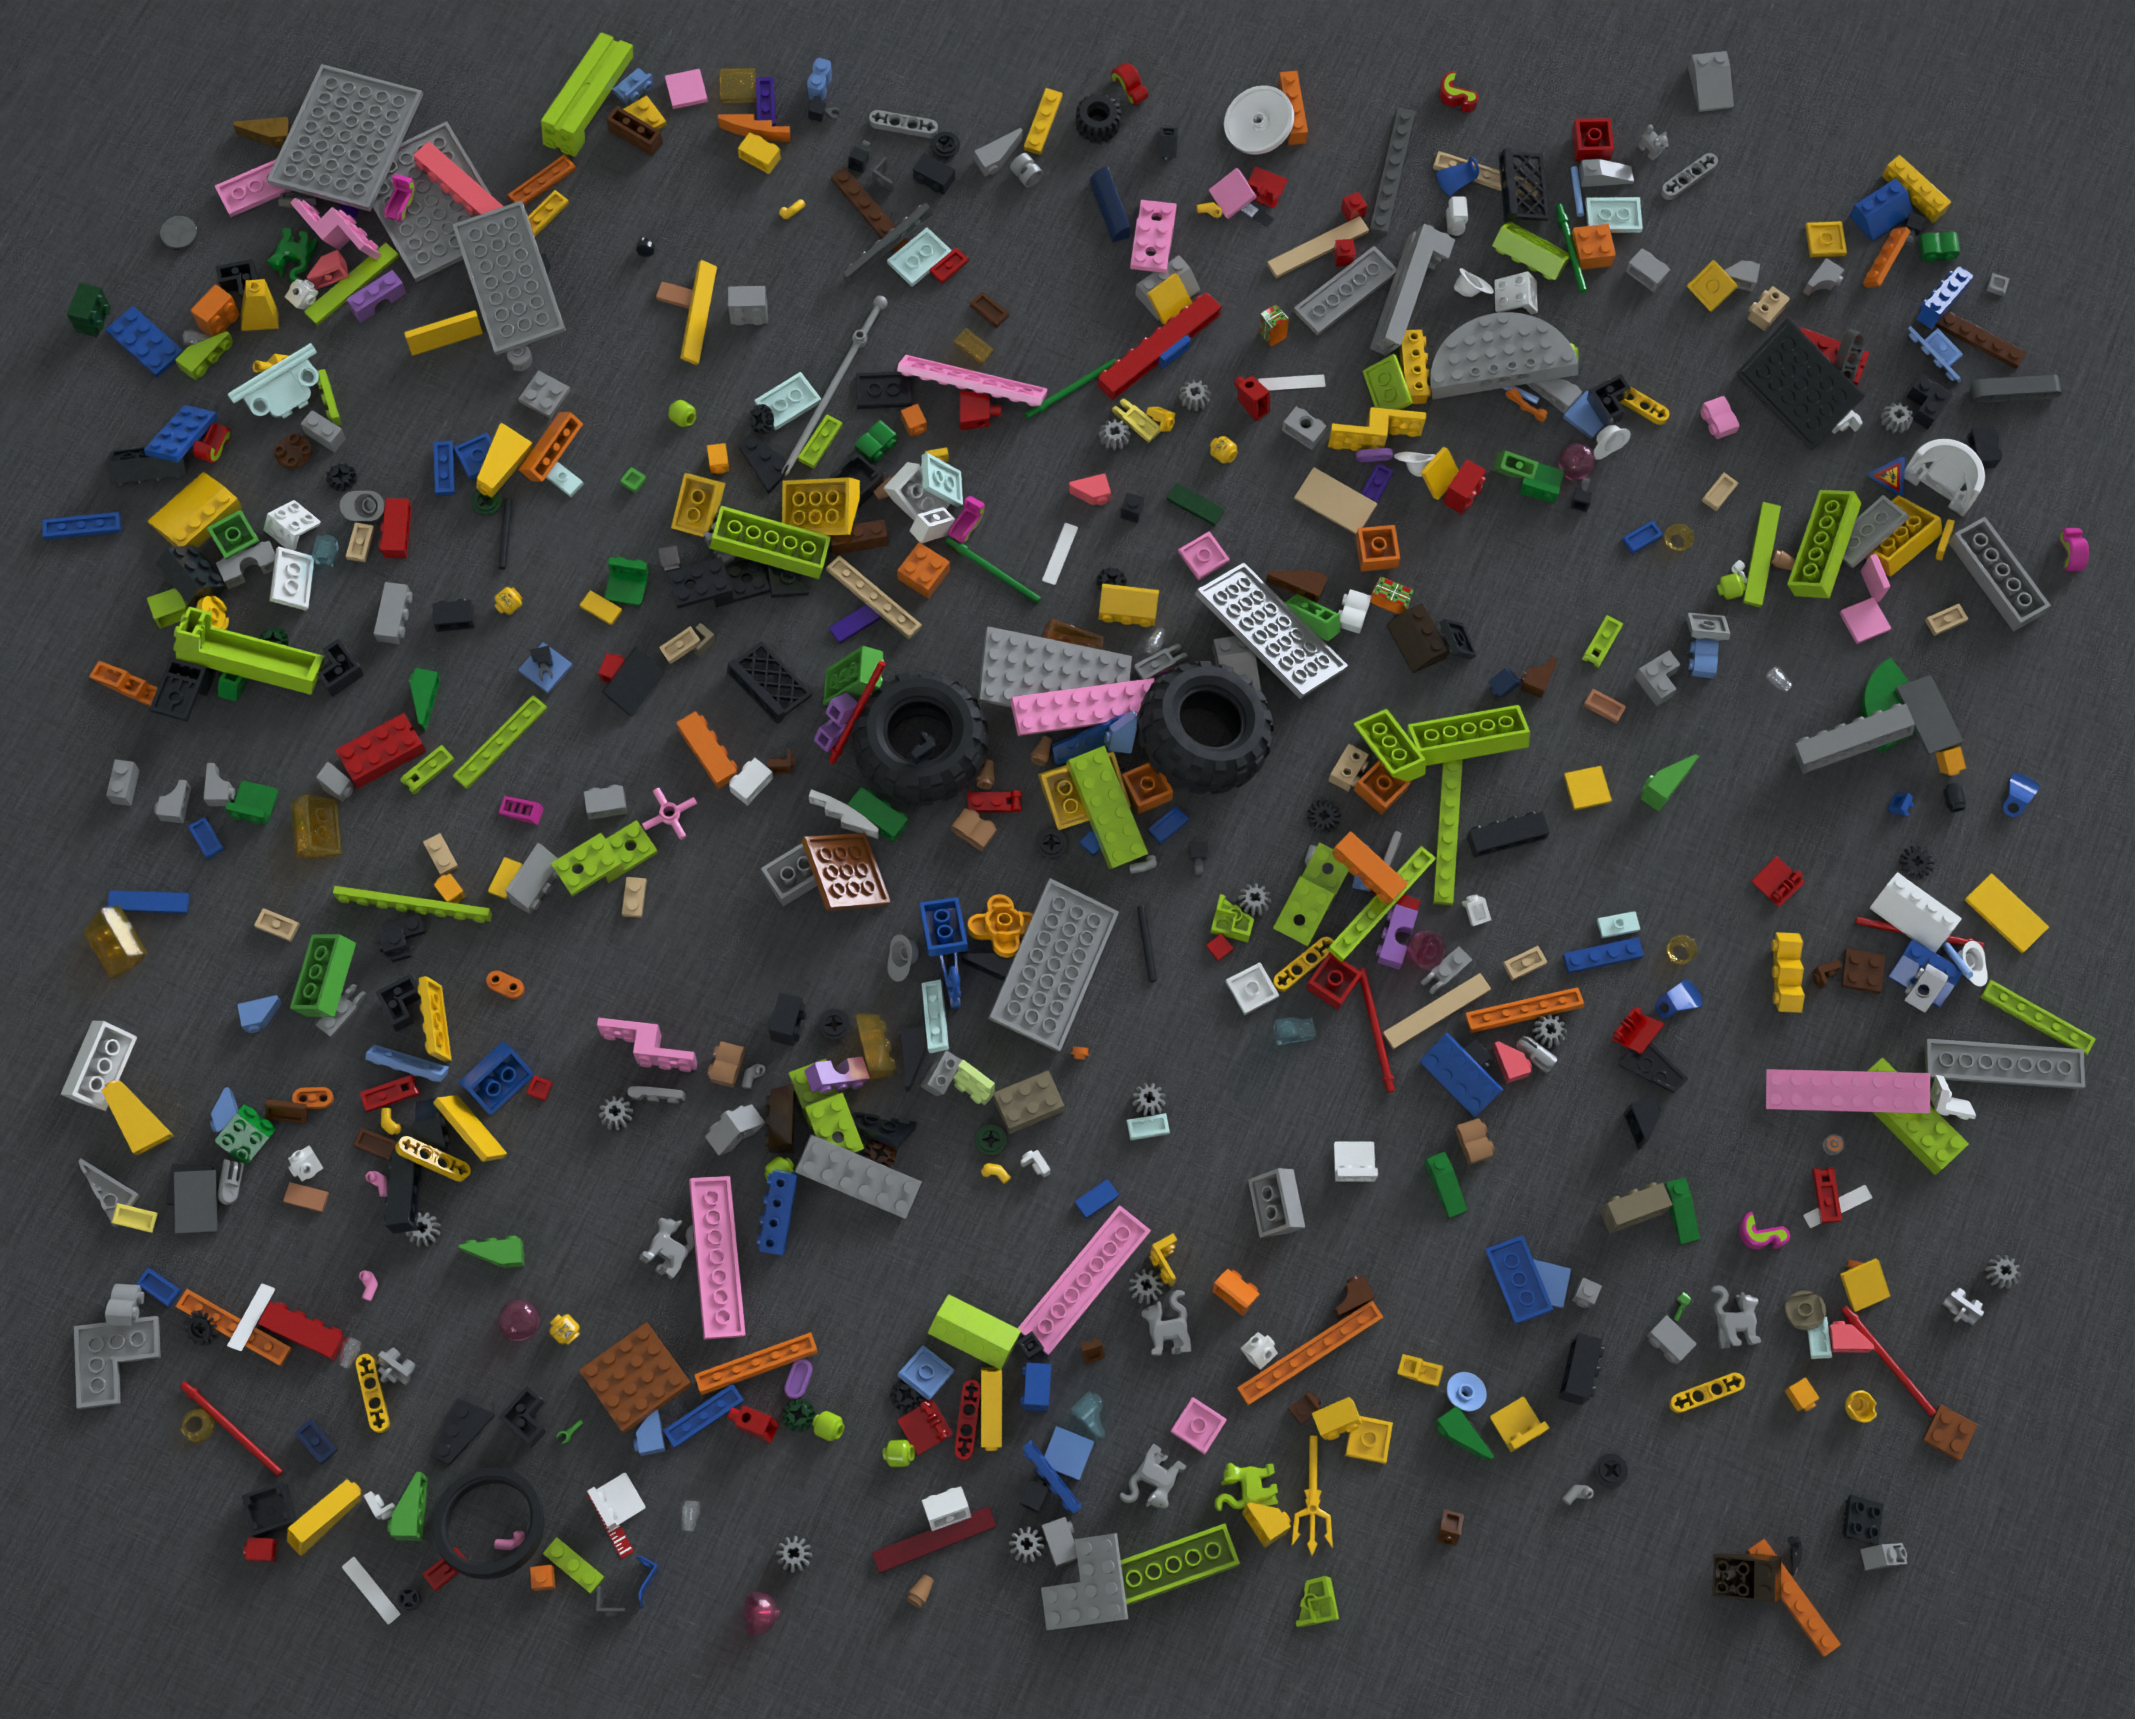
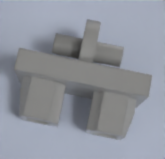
M1957 1288L1944 1299L1942 1304L1955 1314L1953 1317L1954 1322L1957 1323L1962 1319L1966 1323L1974 1325L1984 1313L1982 1311L1983 1304L1974 1299L1971 1302L1965 1299L1966 1292L1961 1288Z
M393 1347L386 1353L381 1351L378 1354L379 1360L377 1364L380 1366L378 1372L382 1374L380 1381L386 1383L390 1380L395 1383L399 1380L406 1386L410 1382V1376L415 1369V1363L406 1359L402 1365L399 1364L397 1360L400 1358V1353Z

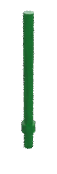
M1558 204L1556 206L1557 220L1559 226L1562 227L1579 291L1583 294L1587 292V288L1568 225L1569 218L1565 214L1563 204Z
M1117 359L1110 360L1044 400L1041 406H1034L1024 413L1025 417L1029 419L1037 413L1046 411L1050 405L1097 378L1102 371L1109 370Z
M951 537L946 539L945 543L957 550L958 554L966 556L1038 604L1040 602V596L970 551L968 546L958 543Z

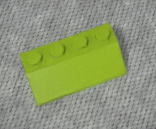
M1508 222L1501 227L1492 245L1498 253L1503 255L1506 253L1511 256L1513 261L1526 264L1527 268L1531 271L1541 272L1543 277L1548 280H1556L1570 260L1568 252L1513 222Z
M1387 709L1353 723V726L1392 777L1409 782L1426 774V759Z
M948 1294L936 1314L928 1334L1001 1370L1004 1368L1022 1330Z

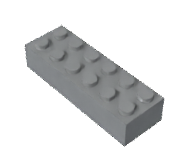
M1986 517L1981 518L1953 535L1949 541L1950 546L2013 632L2046 613L2051 605Z
M1895 704L1887 711L1882 712V710L1872 713L1870 717L1856 718L1853 720V723L1848 725L1845 723L1839 724L1834 727V730L1828 732L1827 730L1820 731L1812 738L1803 737L1798 740V743H1795L1794 754L1802 774L1908 737L1913 734L1915 723L1907 704Z

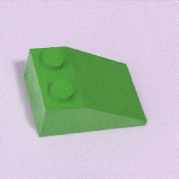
M1695 754L1658 771L1655 776L1650 775L1641 789L1643 794L1640 799L1659 812L1691 771L1699 756Z
M416 1472L393 1511L392 1519L388 1520V1532L397 1541H423L428 1478L422 1472Z

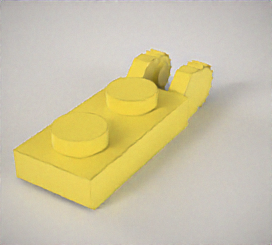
M1124 398L1120 401V404L1127 410L1126 413L1117 406L1112 408L1113 413L1119 419H1122L1124 423L1148 443L1161 432L1159 431L1160 426Z

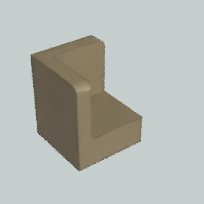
M702 623L695 628L701 643L692 650L699 657L716 642L714 634Z

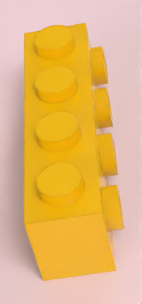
M1901 155L1891 161L1882 174V177L1887 182H1891L1896 178L1907 190L1910 202L1932 223L1942 217L1951 204V201Z
M1406 330L1402 344L1399 346L1401 371L1413 404H1426L1428 397L1431 396V386L1427 384V380H1429V369H1426L1428 354L1424 353L1426 337L1423 336L1422 330Z

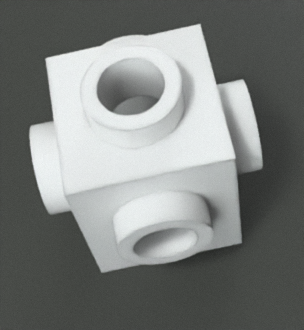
M296 279L290 285L285 298L296 308L306 310L315 302L319 292L314 288L312 282L306 279L304 281Z
M310 1146L294 1152L288 1158L291 1164L288 1167L294 1177L298 1175L301 1181L312 1178L318 1171L323 1169Z
M1259 1332L1240 1348L1248 1361L1260 1370L1278 1354L1274 1348V1341L1268 1335L1264 1337Z

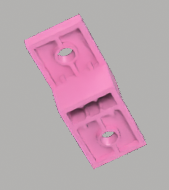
M294 198L290 202L324 242L339 251L351 240L359 250L373 259L377 260L381 256L377 251L379 247L372 240L369 241L366 238L367 233L362 228H358L355 225L357 222L350 215L347 216L341 209L337 211L332 207L320 218V212L314 206H310L305 200L301 202Z
M1141 200L1130 269L1167 273L1177 204ZM1158 216L1161 218V220L1156 221L1152 220V218ZM1146 252H1155V255L1148 256Z
M598 1018L597 1026L604 1039L616 1040V1038H621L626 1042H635L633 1054L637 1064H640V1066L650 1068L654 1065L664 1070H671L672 1067L679 1068L683 1072H691V1070L697 1069V1060L694 1052L660 1048L662 1035L658 1024Z

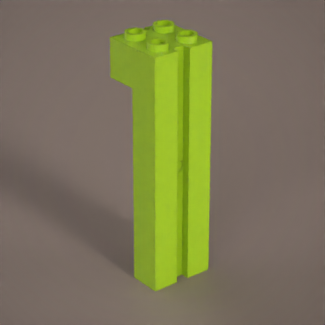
M602 32L599 34L542 118L543 145L553 149L558 147L564 154L576 157L585 143L584 130L633 58L632 44L622 40L619 42L614 41V37Z
M189 607L186 614L183 613L181 616L180 626H176L174 630L176 641L173 650L176 651V659L310 695H312L317 680H319L317 674L324 670L323 655L212 627V612Z

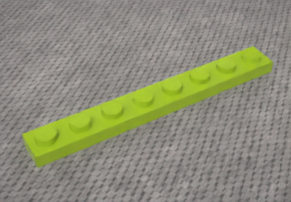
M1463 759L1442 763L1433 904L1452 906L1454 901Z
M1421 846L1397 872L1408 883L1398 897L1388 905L1379 900L1376 895L1327 950L1343 962L1436 858Z
M334 886L333 890L335 898L342 903L352 901L362 906L376 905L382 909L393 907L402 912L413 910L423 915L427 913H434L438 917H446L448 915L454 916L458 920L473 919V921L478 923L491 922L492 918L490 908Z

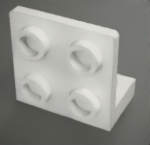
M1528 271L1495 280V311L1497 313L1521 307L1530 314L1538 313L1537 281Z
M293 500L269 512L263 530L286 549L294 551L297 547L299 536L319 526L321 521Z
M1936 1075L1930 1092V1099L1935 1110L1941 1115L1948 1116L1952 1114L1964 1120L1969 1118L1975 1119L1976 1114L1970 1101L1953 1098L1944 1076Z
M1374 1142L1334 1143L1335 1182L1376 1181L1378 1168H1375Z
M626 1473L621 1474L598 1489L593 1487L587 1491L609 1530H612L646 1508Z

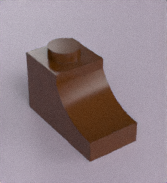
M1551 656L1549 661L1543 666L1536 668L1530 666L1528 672L1524 671L1520 679L1523 683L1521 690L1542 698L1558 659Z
M1356 1275L1347 1280V1284L1344 1287L1346 1292L1345 1299L1333 1312L1338 1319L1375 1299L1364 1276L1358 1278Z

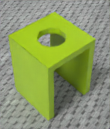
M176 588L147 598L153 618L160 629L180 622L182 614H186L189 608L187 602Z

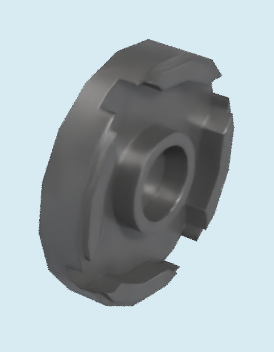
M174 216L163 223L160 237L169 249L186 250L196 242L198 229L188 217Z

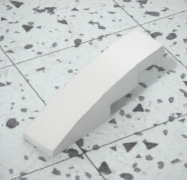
M811 789L809 802L825 807V815L841 820V828L857 833H865L867 836L876 839L879 838V829L866 817L831 796Z

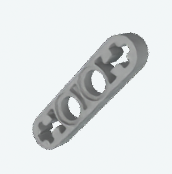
M881 110L872 111L869 115L870 125L875 129L925 138H933L938 133L937 122L931 119ZM896 119L900 123L893 126L890 124V121ZM909 123H916L917 127L911 129L907 125Z
M1707 153L1668 180L1662 187V197L1666 200H1672L1711 173L1717 166V156ZM1706 161H1707V162L1712 161V164H1711V163H1708V164L1705 166V168H1704V165H1705ZM1698 169L1701 174L1694 175L1691 170ZM1678 179H1686L1687 184L1683 185L1679 183ZM1675 186V188L1673 189V192H1671V191L1667 192V191H1666V190H1671V189Z

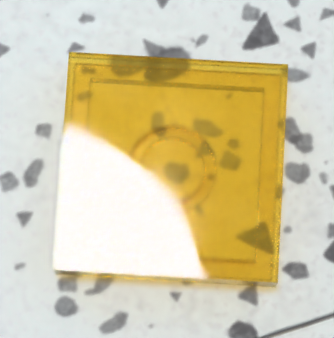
M721 68L720 102H756L755 68Z

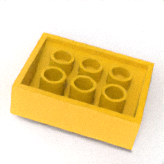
M202 472L147 522L174 547L194 545L198 548L211 537L207 527L241 510L242 506L238 498L226 487L205 472Z
M853 478L783 481L782 523L826 536L850 535L860 498V480Z
M1899 495L1892 502L1906 512L1909 519L1865 557L1868 559L1870 555L1876 554L1885 574L1890 577L1943 534L1940 517Z
M1107 751L1127 803L1131 807L1114 751ZM1067 765L1038 774L1044 796L1058 830L1089 821Z

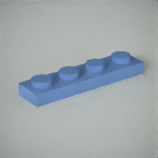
M375 1044L366 1052L365 1060L372 1061L374 1064H382L394 1070H402L414 1076L428 1078L434 1082H441L448 1074V1066Z

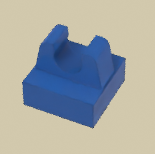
M1909 793L1894 794L1887 810L1892 814L1909 816L1910 813L1907 812V809L1914 807L1912 802L1913 796Z

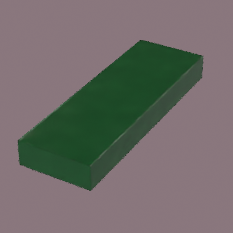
M1177 483L1167 496V501L1213 526H1216L1224 513V509Z

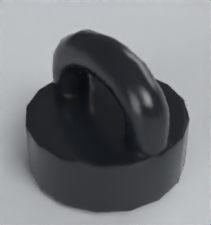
M641 237L637 243L636 252L643 257L652 256L655 245L648 238Z

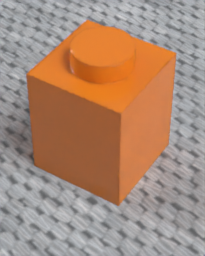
M918 404L901 410V420L910 437L914 435L919 436L927 431V421Z
M552 1565L530 1567L531 1589L534 1591L556 1589L555 1568Z

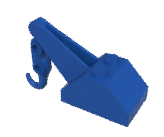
M954 897L920 902L926 952L929 957L939 956L950 1009L961 1008V992L957 952L968 951L959 899ZM952 953L953 966L949 968V975L947 976L943 955Z

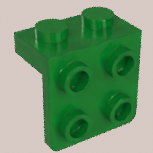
M1538 463L1534 480L1524 477L1519 494L1555 504L1564 475L1563 470Z
M609 557L608 566L610 574L605 599L616 603L642 605L649 575L647 563L638 559L632 561L626 560L623 557Z
M242 781L234 803L227 802L225 810L232 819H242L257 825H268L279 792L273 787Z
M244 1104L217 1136L215 1142L240 1162L248 1164L276 1128L270 1121L259 1116L253 1108Z

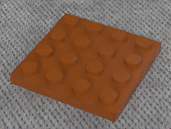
M865 833L808 836L801 840L827 911L887 906L891 903Z
M648 1322L579 1369L623 1434L692 1386Z

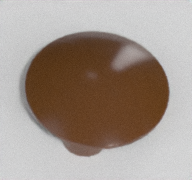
M291 433L275 446L276 460L285 468H299L311 458L312 445L305 437L299 436L297 433Z

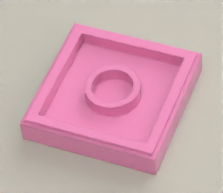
M700 69L665 76L673 109L708 102Z
M1238 168L1234 169L1209 189L1227 219L1231 218L1257 197Z
M1210 531L1178 549V553L1198 581L1230 563L1229 557Z
M1873 554L1869 556L1860 572L1871 598L1874 597L1878 603L1881 602L1890 588V584L1878 556Z
M1874 597L1839 612L1856 644L1891 630Z
M1192 1397L1170 1432L1205 1455L1227 1419Z

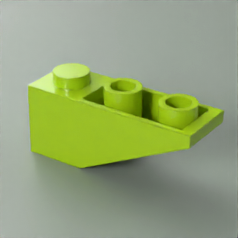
M225 331L187 347L175 359L179 369L196 381L206 373L212 364L218 361L224 351L231 347L233 343L231 335Z

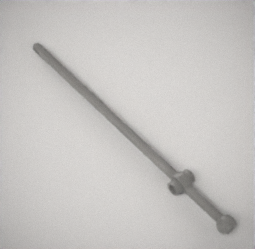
M877 296L874 299V307L862 329L855 331L853 334L852 347L782 469V474L787 469L785 476L789 474L858 349L865 347L867 344L868 331L880 310L887 307L888 303L885 297Z

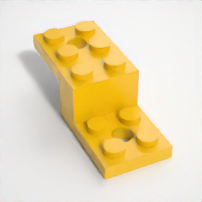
M1371 407L1366 427L1332 424L1328 447L1337 450L1351 449L1352 451L1384 448L1387 433L1391 435L1404 434L1410 437L1421 436L1426 413Z

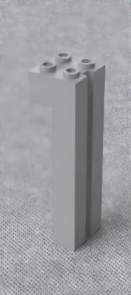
M1423 224L1416 232L1414 231L1408 236L1370 349L1386 356L1401 346L1427 267L1434 270L1435 266L1441 262V259H1449L1455 239L1426 224Z

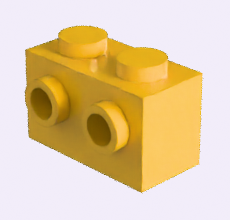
M750 132L738 147L740 159L767 174L771 173L781 159L780 149L777 145L770 144L761 136Z
M1350 1397L1312 1413L1320 1436L1325 1440H1334L1340 1436L1339 1434L1345 1431H1355L1359 1425L1363 1424L1355 1403Z

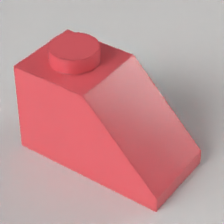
M338 250L321 256L308 274V281L312 282L314 288L318 290L349 277L346 260Z
M1105 473L1069 482V493L1091 505H1104L1111 501V491Z
M1499 1041L1494 1043L1492 1050L1506 1084L1530 1075L1532 1064L1529 1058L1526 1059L1524 1053Z
M1835 1321L1828 1327L1831 1352L1869 1353L1874 1349V1345L1852 1324H1845L1844 1321Z

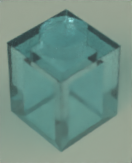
M317 535L312 552V558L316 564L334 566L339 549L336 538L330 535Z

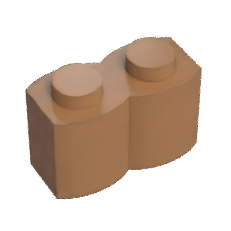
M965 808L953 823L951 831L983 852L996 835L997 829L991 821H984L979 818L980 815L975 810Z
M722 1041L719 1046L715 1047L713 1053L715 1061L713 1065L710 1064L707 1076H710V1082L734 1088L745 1054L744 1047Z
M1478 1118L1455 1127L1458 1141L1468 1165L1492 1158L1495 1149L1492 1141H1488L1486 1137L1488 1131L1484 1122H1481Z

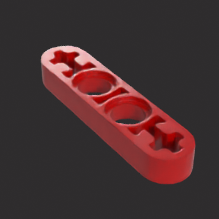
M976 1380L966 1381L962 1388L955 1442V1456L961 1461L969 1460L974 1450L981 1386ZM971 1384L974 1385L975 1389H978L973 1392V1399H977V1402L972 1400L964 1401V1398L969 1399V1391L966 1388H970ZM968 1404L973 1405L975 1408L974 1414L970 1416L963 1412V1408ZM962 1426H971L973 1430L971 1435H962L960 1432ZM959 1438L965 1441L972 1440L971 1443L967 1442L966 1448L970 1450V1453H966L965 1456H961V1452H958V1449H962L963 1441L959 1442Z

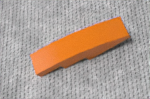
M754 114L718 115L719 128L746 137L750 132L761 136L765 141L791 142L790 126H772V120H754Z
M98 661L89 675L91 679L148 706L151 705L158 688L150 685L146 680L132 676L128 671Z

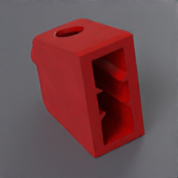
M1242 376L1236 378L1234 385L1237 387L1238 401L1250 416L1257 421L1270 413V391L1253 376L1244 379Z
M960 390V430L990 426V416H1001V405H990V395Z
M742 1406L741 1410L731 1408L728 1414V1419L734 1421V1425L740 1431L771 1444L779 1427V1424L771 1416L746 1406Z

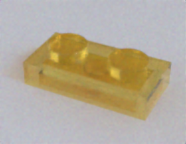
M967 328L954 339L955 345L981 365L994 353L993 348Z

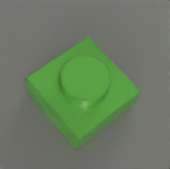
M631 467L622 477L620 483L636 494L647 478Z

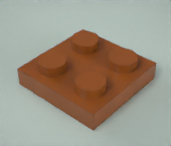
M1940 1404L1922 1441L1951 1458L1961 1461L1978 1424Z

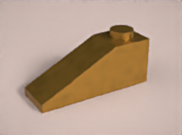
M288 117L233 122L237 135L273 147H283L291 130Z

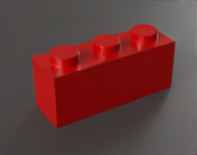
M386 498L384 512L382 513L384 522H381L380 531L383 535L382 539L379 540V551H382L384 558H407L412 511L409 499Z

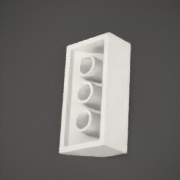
M1898 872L1870 907L1872 911L1912 940L1934 953L1942 946L1962 919Z
M92 1021L61 1095L76 1102L106 1111L108 1103L101 1089L105 1088V1084L110 1081H119L137 1037L105 1021Z

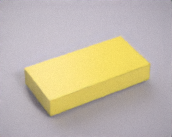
M117 1203L111 1223L152 1233L158 1213Z

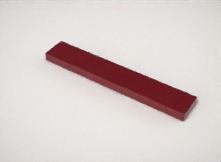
M988 1506L971 1513V1518L934 1531H925L875 1551L872 1555L880 1574L996 1527V1524Z

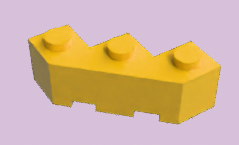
M1776 932L1775 939L1771 942L1774 960L1772 977H1774L1773 1004H1776L1779 1012L1802 1013L1805 994L1801 987L1804 968L1800 960L1803 941L1799 933Z

